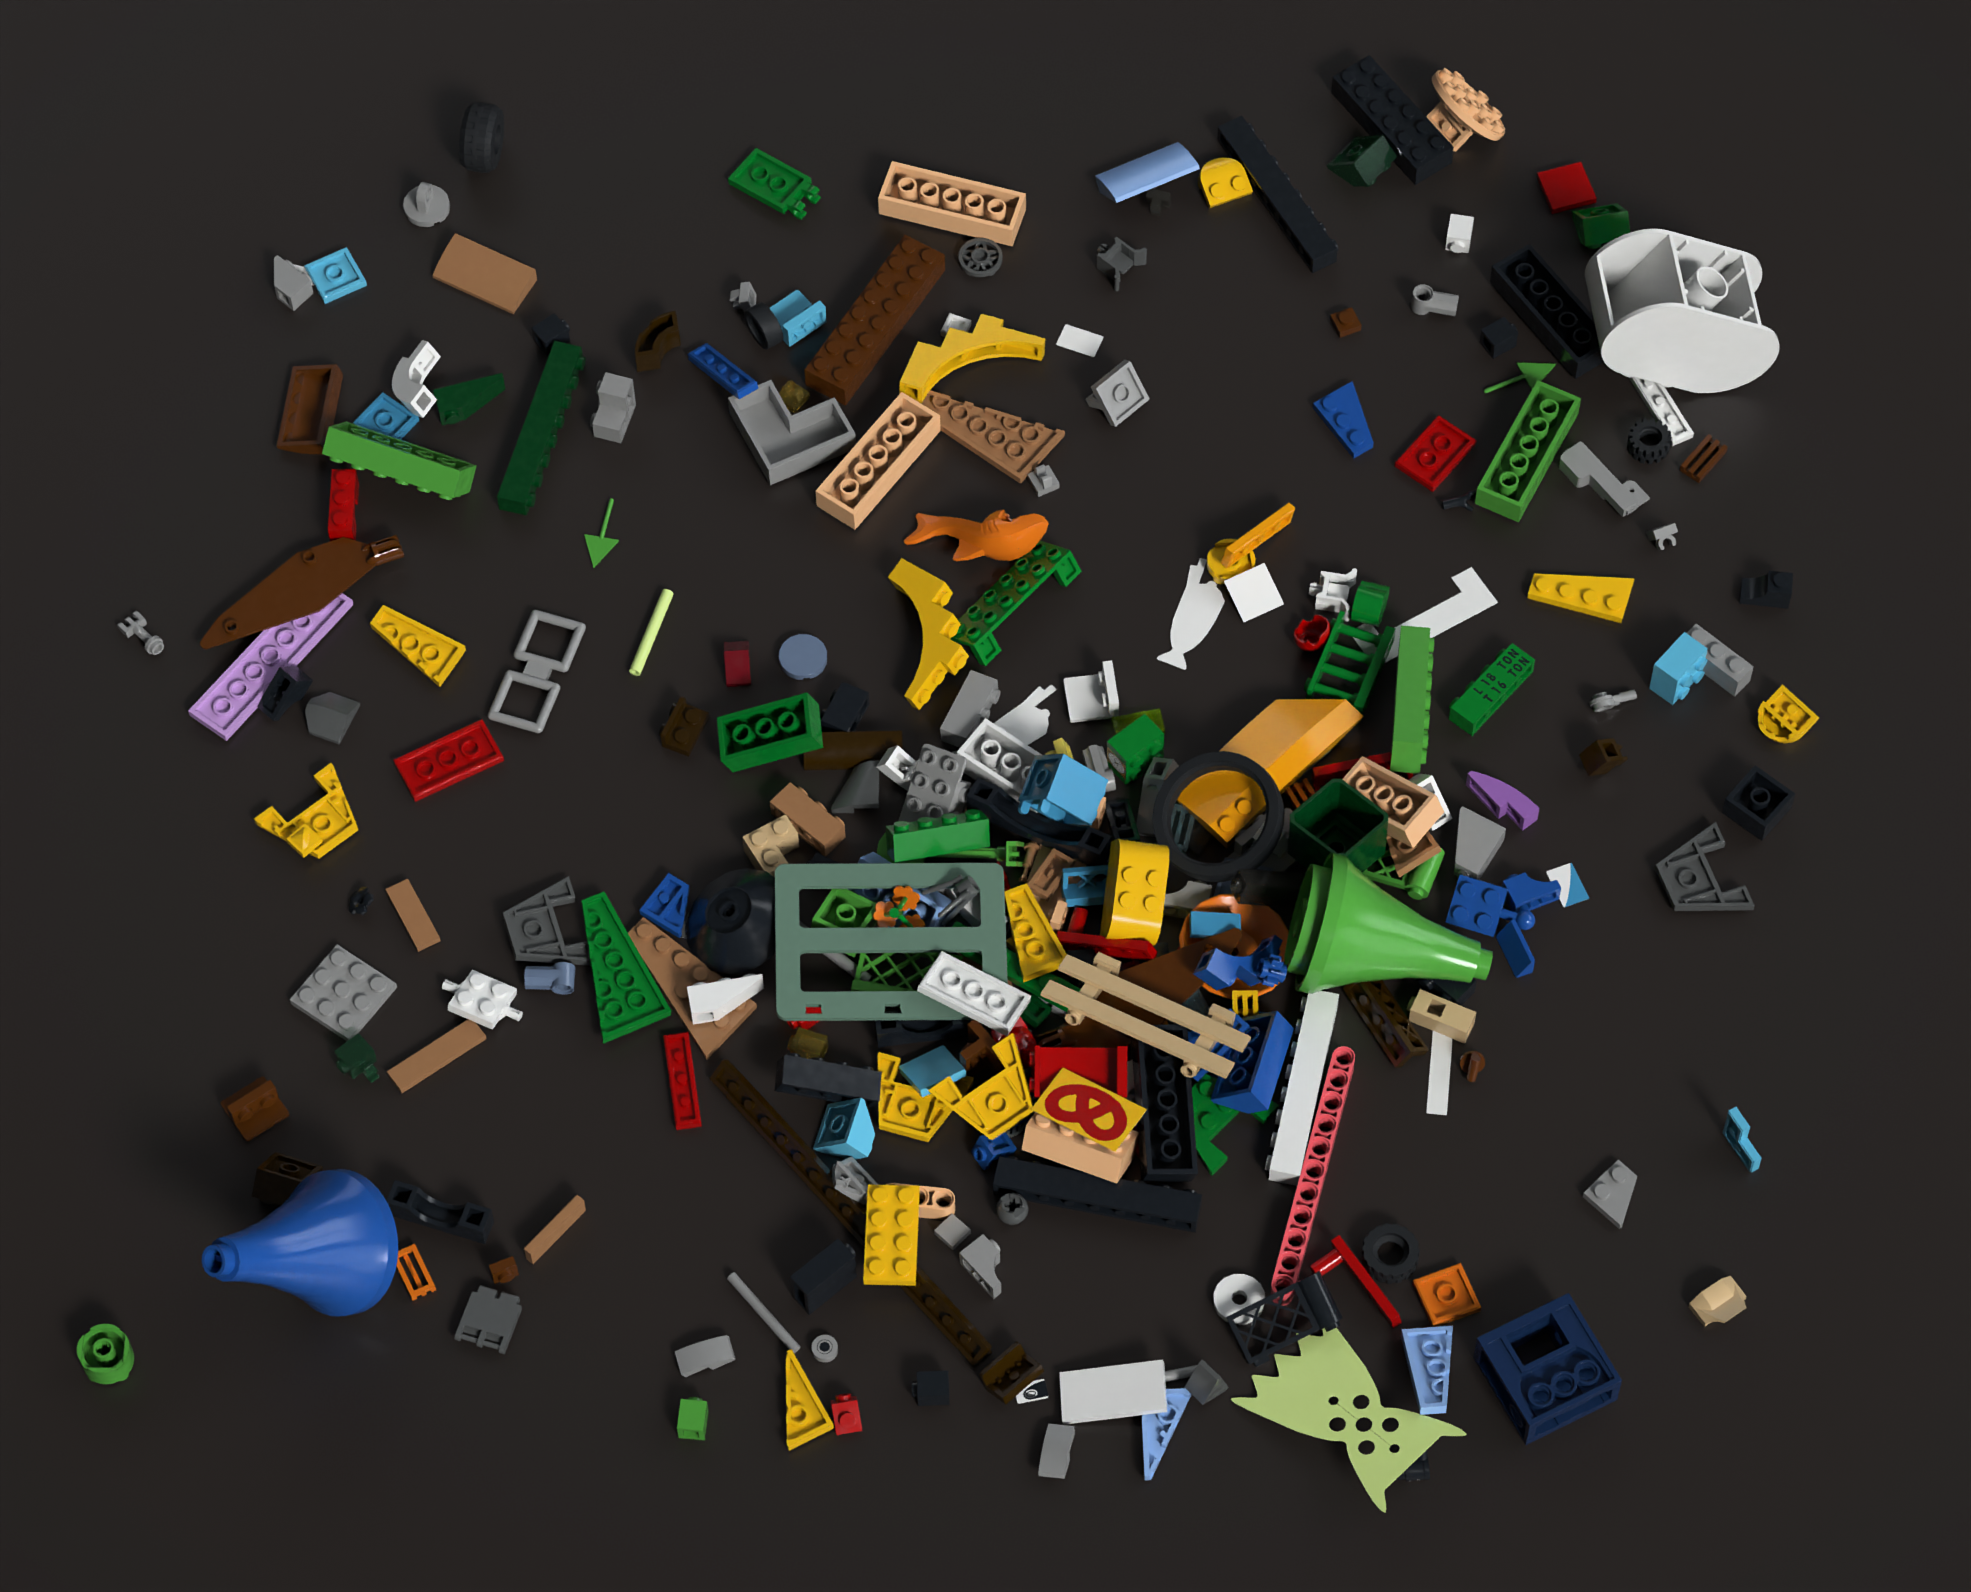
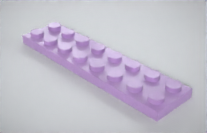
M342 593L320 612L263 630L188 710L189 716L227 741L258 708L257 706L279 667L297 666L353 606L352 599Z

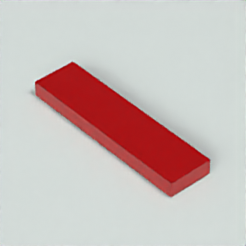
M689 1032L663 1035L676 1130L702 1127Z

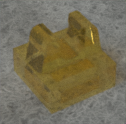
M792 380L787 381L779 392L786 407L794 413L810 398L809 392Z

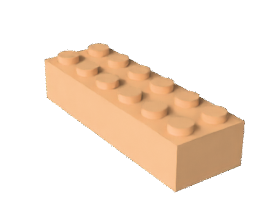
M892 161L878 197L879 214L975 238H987L996 243L1013 247L1026 211V193Z
M901 392L815 491L817 507L856 530L941 431L940 415Z

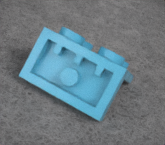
M795 290L770 307V310L781 326L783 341L789 347L827 322L826 306L820 300L812 305L799 290Z

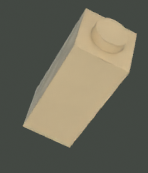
M1421 989L1416 997H1411L1407 1006V1010L1410 1011V1022L1464 1044L1475 1023V1011Z

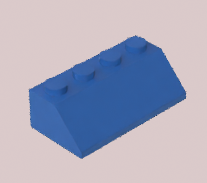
M1278 1011L1242 1018L1250 1025L1245 1034L1251 1036V1040L1243 1053L1230 1048L1225 1054L1224 1058L1235 1062L1226 1079L1218 1076L1211 1097L1213 1103L1247 1114L1269 1109L1294 1028Z

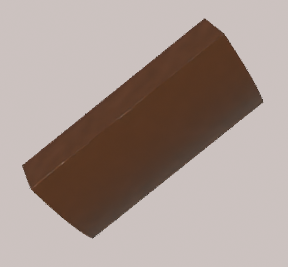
M337 364L293 366L277 441L278 449L303 454H322L328 428L334 425L343 373Z

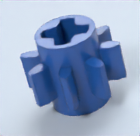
M1270 954L1269 957L1266 956L1265 959L1261 958L1259 960L1256 975L1262 979V985L1274 987V984L1278 985V982L1282 983L1285 980L1287 965L1281 961V956Z

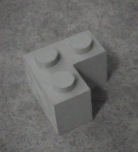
M605 372L603 380H599L596 387V394L599 396V408L597 413L592 414L590 426L593 427L594 437L621 443L636 406L633 379Z

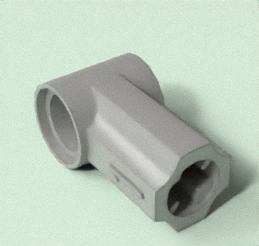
M1420 284L1413 290L1410 308L1418 315L1434 312L1455 316L1459 295L1433 291L1430 286Z
M1096 744L1082 750L1086 767L1108 779L1106 792L1116 790L1112 769H1109L1103 746Z

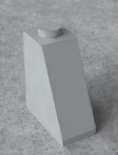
M1462 806L1458 818L1454 875L1459 878V875L1462 874L1480 880L1503 843L1506 828Z

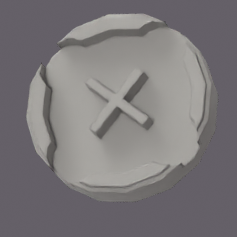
M421 182L419 186L408 192L404 198L403 208L405 215L412 224L419 227H431L435 223H441L445 220L450 211V202L447 193L442 188L430 183Z

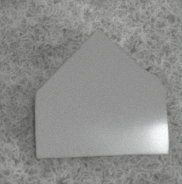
M852 1156L841 1162L837 1161L832 1168L834 1188L851 1199L866 1205L868 1185H878L876 1181Z

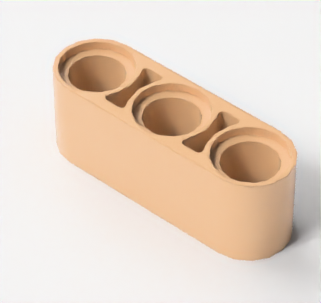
M888 1183V1184H886V1185H910V1184ZM920 1186L919 1199L924 1200L923 1203L919 1204L920 1218L945 1220L955 1213V1195L951 1190ZM942 1201L950 1203L946 1207H941L938 1205V1203Z

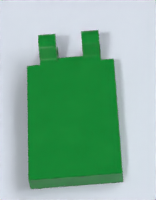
M755 148L728 178L729 185L782 214L789 210L799 220H802L807 214L803 210L805 204L800 201L804 196L812 204H816L821 199V196L817 195L820 191L819 188L811 185V177L758 148Z

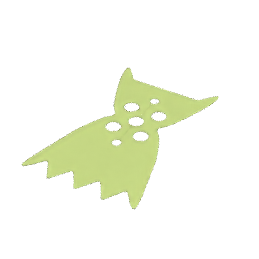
M1323 1328V1336L1308 1335L1298 1340L1301 1356L1274 1354L1279 1372L1278 1377L1252 1375L1257 1391L1256 1398L1237 1397L1231 1398V1401L1296 1432L1324 1440L1345 1442L1349 1459L1365 1490L1375 1505L1382 1512L1386 1513L1384 1492L1388 1486L1441 1436H1465L1467 1434L1458 1427L1425 1415L1399 1408H1384L1380 1403L1378 1390L1367 1368L1339 1330L1335 1328L1326 1332L1325 1328ZM1358 1395H1365L1369 1398V1405L1364 1409H1357L1353 1405L1354 1398ZM1333 1396L1339 1400L1336 1405H1331L1328 1402ZM1336 1417H1340L1346 1422L1345 1428L1338 1432L1331 1430L1329 1427L1330 1421ZM1363 1417L1372 1421L1371 1429L1365 1432L1357 1430L1355 1426L1357 1420ZM1387 1418H1395L1399 1426L1395 1431L1387 1432L1382 1428L1383 1421ZM1365 1440L1372 1441L1375 1445L1374 1451L1368 1455L1362 1454L1358 1450L1359 1444ZM1390 1445H1398L1399 1451L1397 1453L1390 1452Z

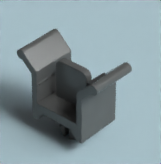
M1118 237L1114 238V245L1111 248L1107 244H1101L1097 249V269L1114 280L1115 291H1119L1120 273H1126L1133 265H1146L1147 262L1146 248L1134 250Z

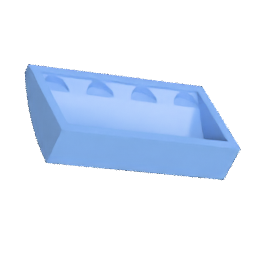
M1176 142L1100 173L1095 178L1099 192L1115 203H1118L1200 168L1190 152L1179 142Z

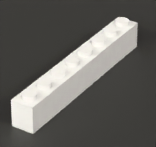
M1319 991L1308 994V997H1302L1300 1012H1304L1302 1020H1297L1295 1034H1298L1299 1038L1298 1042L1293 1041L1290 1056L1294 1057L1293 1065H1287L1285 1079H1289L1288 1087L1283 1086L1280 1102H1284L1283 1110L1278 1109L1275 1124L1279 1125L1278 1133H1272L1270 1147L1274 1148L1273 1156H1267L1265 1170L1269 1171L1270 1181L1298 1185L1337 1013L1339 994Z

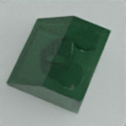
M1383 135L1355 137L1327 167L1354 187H1369L1377 181L1376 178L1382 172L1391 167V163L1397 156Z

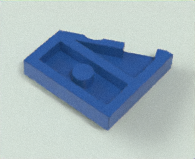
M668 873L641 907L640 915L680 938L682 936L689 896V885Z

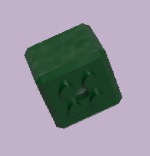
M1331 779L1290 814L1288 854L1308 869L1310 864L1323 866L1328 855L1331 852L1336 853L1332 848H1339L1343 852L1336 854L1347 856L1354 866L1363 873L1385 854L1388 814L1344 780Z

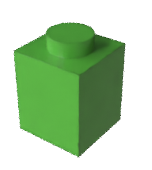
M698 1397L681 1399L677 1424L678 1438L705 1440L708 1419L707 1401H703Z

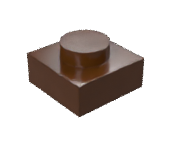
M1352 307L1330 315V321L1339 338L1361 331L1362 325Z
M513 1256L489 1265L494 1284L509 1282L519 1275Z

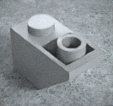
M277 255L274 257V287L278 300L295 311L313 294L312 280L306 273H300L296 270L289 260H283Z

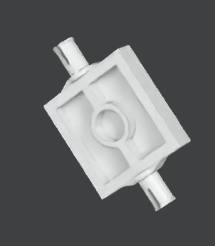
M471 970L467 978L459 985L447 979L443 982L442 989L454 993L453 998L448 1003V1011L492 1030L498 1021L505 1016L518 1022L522 1018V1011L510 1007L511 1002L517 995V988L475 970Z

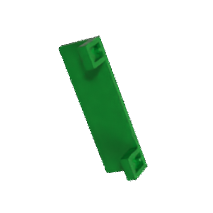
M1039 541L1029 553L1017 560L1015 565L1002 575L989 590L984 592L983 596L958 619L961 625L957 634L951 640L969 646L978 663L986 666L1002 651L992 632L1052 573L1055 575L1059 585L1067 587L1082 572L1071 550Z

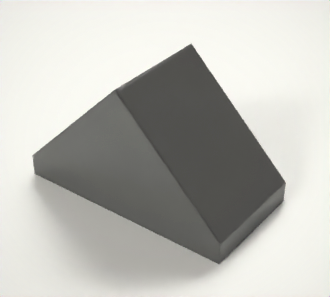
M1203 1359L1198 1363L1185 1385V1388L1202 1405L1229 1388L1221 1376Z

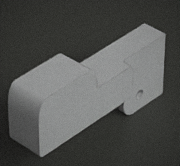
M1581 441L1567 449L1560 457L1559 469L1577 488L1589 484L1622 517L1629 515L1639 506L1650 500V497L1636 482L1629 480L1621 484Z

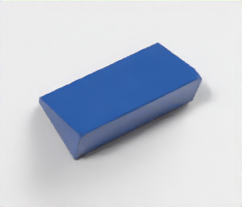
M1513 919L1497 934L1496 939L1514 976L1518 978L1533 972L1535 959L1516 920Z

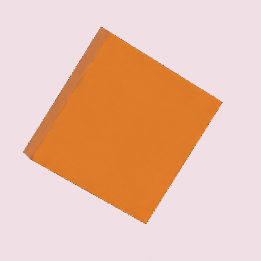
M1461 1263L1419 1277L1412 1282L1432 1327H1438L1481 1311L1480 1303Z

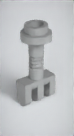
M138 611L132 613L136 621H133L129 616L124 619L128 627L122 622L117 624L118 629L127 638L135 633L145 643L144 648L149 654L158 655L164 649L163 640L159 636L152 637L143 628L147 625V622Z

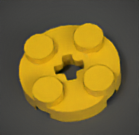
M1237 539L1218 541L1207 555V569L1214 582L1225 584V580L1254 568L1256 559L1253 550L1237 561L1236 564L1226 568L1221 564L1226 548Z

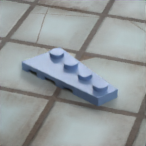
M1453 1326L1401 1329V1340L1420 1415L1446 1413Z

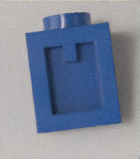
M1004 1132L994 1140H990L985 1135L979 1136L971 1153L981 1168L987 1170L994 1160L999 1159V1156L1007 1157L1013 1155L1017 1148L1007 1133Z

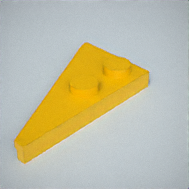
M792 1349L788 1350L786 1354L787 1449L789 1451L834 1429L833 1422Z

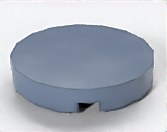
M798 634L790 637L782 644L779 650V662L782 671L796 680H803V678L809 677L811 679L818 676L827 665V650L824 643L817 637L809 634Z

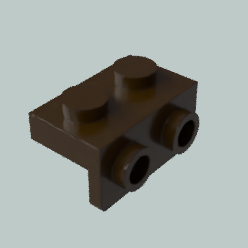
M1016 1341L983 1369L979 1376L986 1390L1001 1402L1007 1404L1041 1375L1044 1369L1040 1363L1027 1355L1022 1345Z

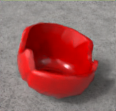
M1315 614L1310 621L1302 619L1298 627L1294 629V642L1304 651L1322 649L1326 646L1331 633L1330 623L1326 617Z

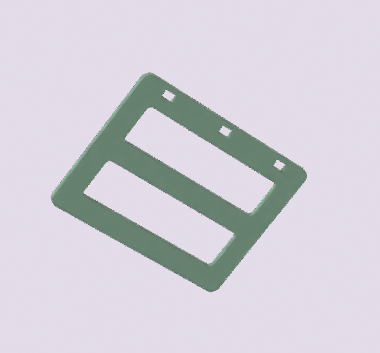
M997 863L779 865L775 869L776 1013L778 1018L783 1021L974 1020L918 991L804 992L800 988V956L804 953L977 952L982 956V971L1008 984L1004 870L1002 866ZM960 874L964 878L968 875L971 876L980 889L981 924L978 927L802 928L799 924V891L802 889H894L896 886L930 888L952 880ZM956 884L946 888H955ZM806 1007H821V1013H806ZM885 1007H900V1013H885Z

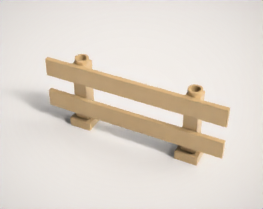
M1100 952L1095 956L1093 965L1068 954L1059 965L1058 971L1085 982L1079 992L1052 980H1049L1041 992L1042 997L1068 1008L1065 1015V1020L1068 1024L1073 1026L1080 1025L1085 1016L1184 1060L1180 1070L1188 1078L1196 1076L1200 1068L1226 1079L1235 1062L1211 1052L1214 1046L1219 1042L1243 1053L1251 1040V1036L1233 1028L1235 1012L1213 1003L1209 1009L1208 1016H1204L1119 978L1121 962ZM1103 990L1195 1031L1200 1036L1195 1044L1190 1043L1103 1004L1096 999Z

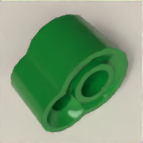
M1362 580L1355 595L1351 621L1379 627L1388 601L1390 587Z

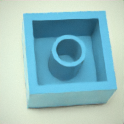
M1684 632L1654 664L1649 689L1672 705L1678 699H1684L1690 690L1689 687L1693 683L1697 684L1705 674L1703 668L1707 663L1706 655L1708 648Z

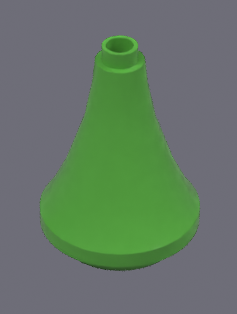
M1331 852L1323 866L1310 864L1306 871L1289 927L1284 964L1287 965V972L1296 974V991L1313 994L1324 989L1357 982L1402 978L1443 979L1467 983L1476 978L1485 981L1490 971L1493 951L1482 949L1481 942L1460 935L1424 918L1377 886L1357 869L1347 856Z

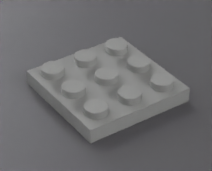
M336 945L291 997L290 1003L351 1043L395 991L397 985L394 981L341 946Z

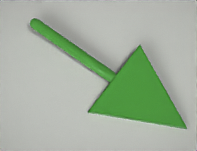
M1516 363L1522 375L1486 388L1484 393H1489L1522 379L1527 381L1532 390L1537 380L1542 381L1556 364Z
M613 498L609 499L600 535L584 534L593 568L619 542L618 539L604 537L614 502Z

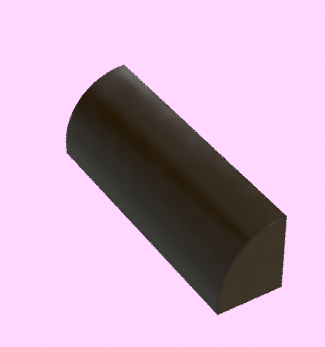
M902 731L822 732L823 748L804 753V770L854 769L855 766L868 761L879 760L880 762L888 748L898 745L903 749Z

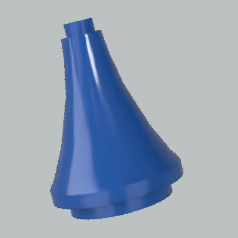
M326 1170L314 1173L301 1181L290 1197L260 1222L213 1241L203 1251L202 1266L209 1276L216 1277L220 1281L267 1285L295 1295L311 1308L325 1315L348 1316L370 1309L385 1295L396 1270L398 1236L390 1207L382 1193L370 1180L351 1170Z

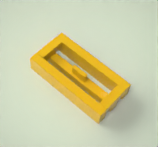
M1232 990L1233 1011L1238 1015H1243V1017L1258 1015V990ZM1238 997H1242L1243 1009H1238ZM1248 997H1253V1009H1248Z

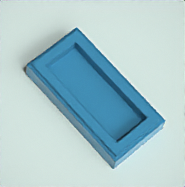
M1191 911L1189 914L1190 938L1207 939L1233 928L1241 930V914Z

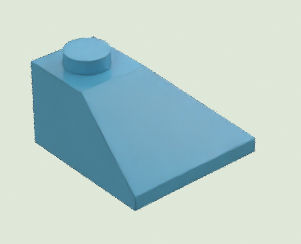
M856 1098L828 1104L813 1149L817 1152L844 1159L851 1156L854 1159L868 1157L872 1150L875 1132L865 1100Z

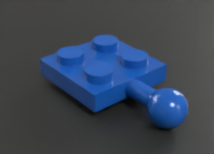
M1460 874L1445 922L1494 937L1500 918L1509 921L1514 919L1521 930H1529L1535 924V916L1528 910L1517 913L1503 908L1508 888Z

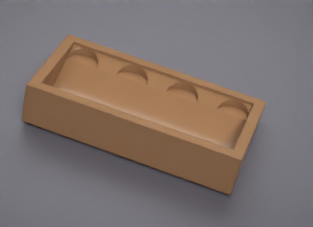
M456 233L445 248L433 273L434 279L511 314L515 313L537 281L536 269Z

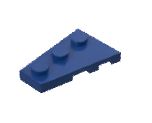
M1353 381L1313 403L1315 412L1353 459L1373 448L1374 442Z

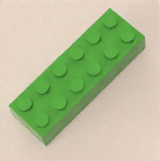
M1537 380L1477 488L1475 504L1519 522L1578 416L1581 398Z
M347 421L329 426L322 454L330 456L329 460L333 462L343 463L345 461L350 463L354 469H368L373 471L375 476L395 478L394 481L398 484L408 485L410 483L417 486L416 489L427 493L433 491L439 493L438 497L446 500H452V498L470 493L477 466Z
M1401 625L1390 762V771L1420 774L1421 764H1426L1429 734L1428 730L1424 729H1429L1430 715L1429 711L1426 710H1430L1431 695L1429 691H1431L1432 653L1434 651V638H1430V628Z

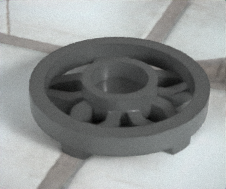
M974 238L967 241L959 251V264L969 276H992L1002 264V250L996 242L990 239ZM976 244L974 250H966L970 246ZM986 245L993 247L995 250H987ZM963 259L968 262L967 266L965 265Z

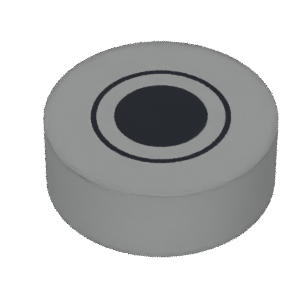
M830 1335L816 1337L812 1343L814 1358L820 1362H830L835 1359L838 1354L837 1341Z

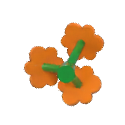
M896 886L894 888L892 900L897 903V908L894 907L891 901L886 903L879 901L875 904V912L872 917L874 920H877L878 927H894L898 918L902 923L899 927H925V922L920 919L918 914L912 917L910 915L905 917L902 915V911H906L909 908L914 910L920 900L919 894L913 892L910 886Z

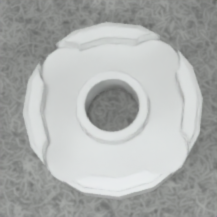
M1232 1274L1223 1278L1217 1284L1214 1291V1308L1217 1314L1224 1321L1228 1322L1227 1316L1265 1298V1292L1261 1284L1253 1277L1245 1274ZM1240 1294L1247 1300L1244 1304L1238 1305L1232 1301L1233 1296ZM1264 1305L1260 1307L1257 1317H1259L1262 1314ZM1256 1309L1248 1312V1314L1254 1315ZM1242 1315L1233 1320L1235 1323H1239L1238 1325H1246L1251 1323L1253 1318Z

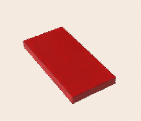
M483 719L393 761L412 798L416 802L503 762L504 757Z

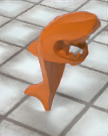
M1004 509L993 512L982 523L962 518L938 517L918 513L915 516L918 527L911 535L904 539V543L912 545L935 536L949 535L959 540V546L953 556L954 561H965L981 556L999 561H1011L1029 553L1046 533L1049 523L1045 517L1035 513L1011 519Z

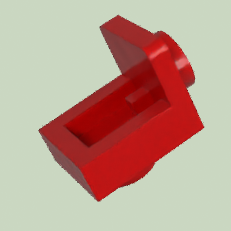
M851 1393L836 1395L835 1400H830L836 1435L862 1431L856 1396L851 1397Z

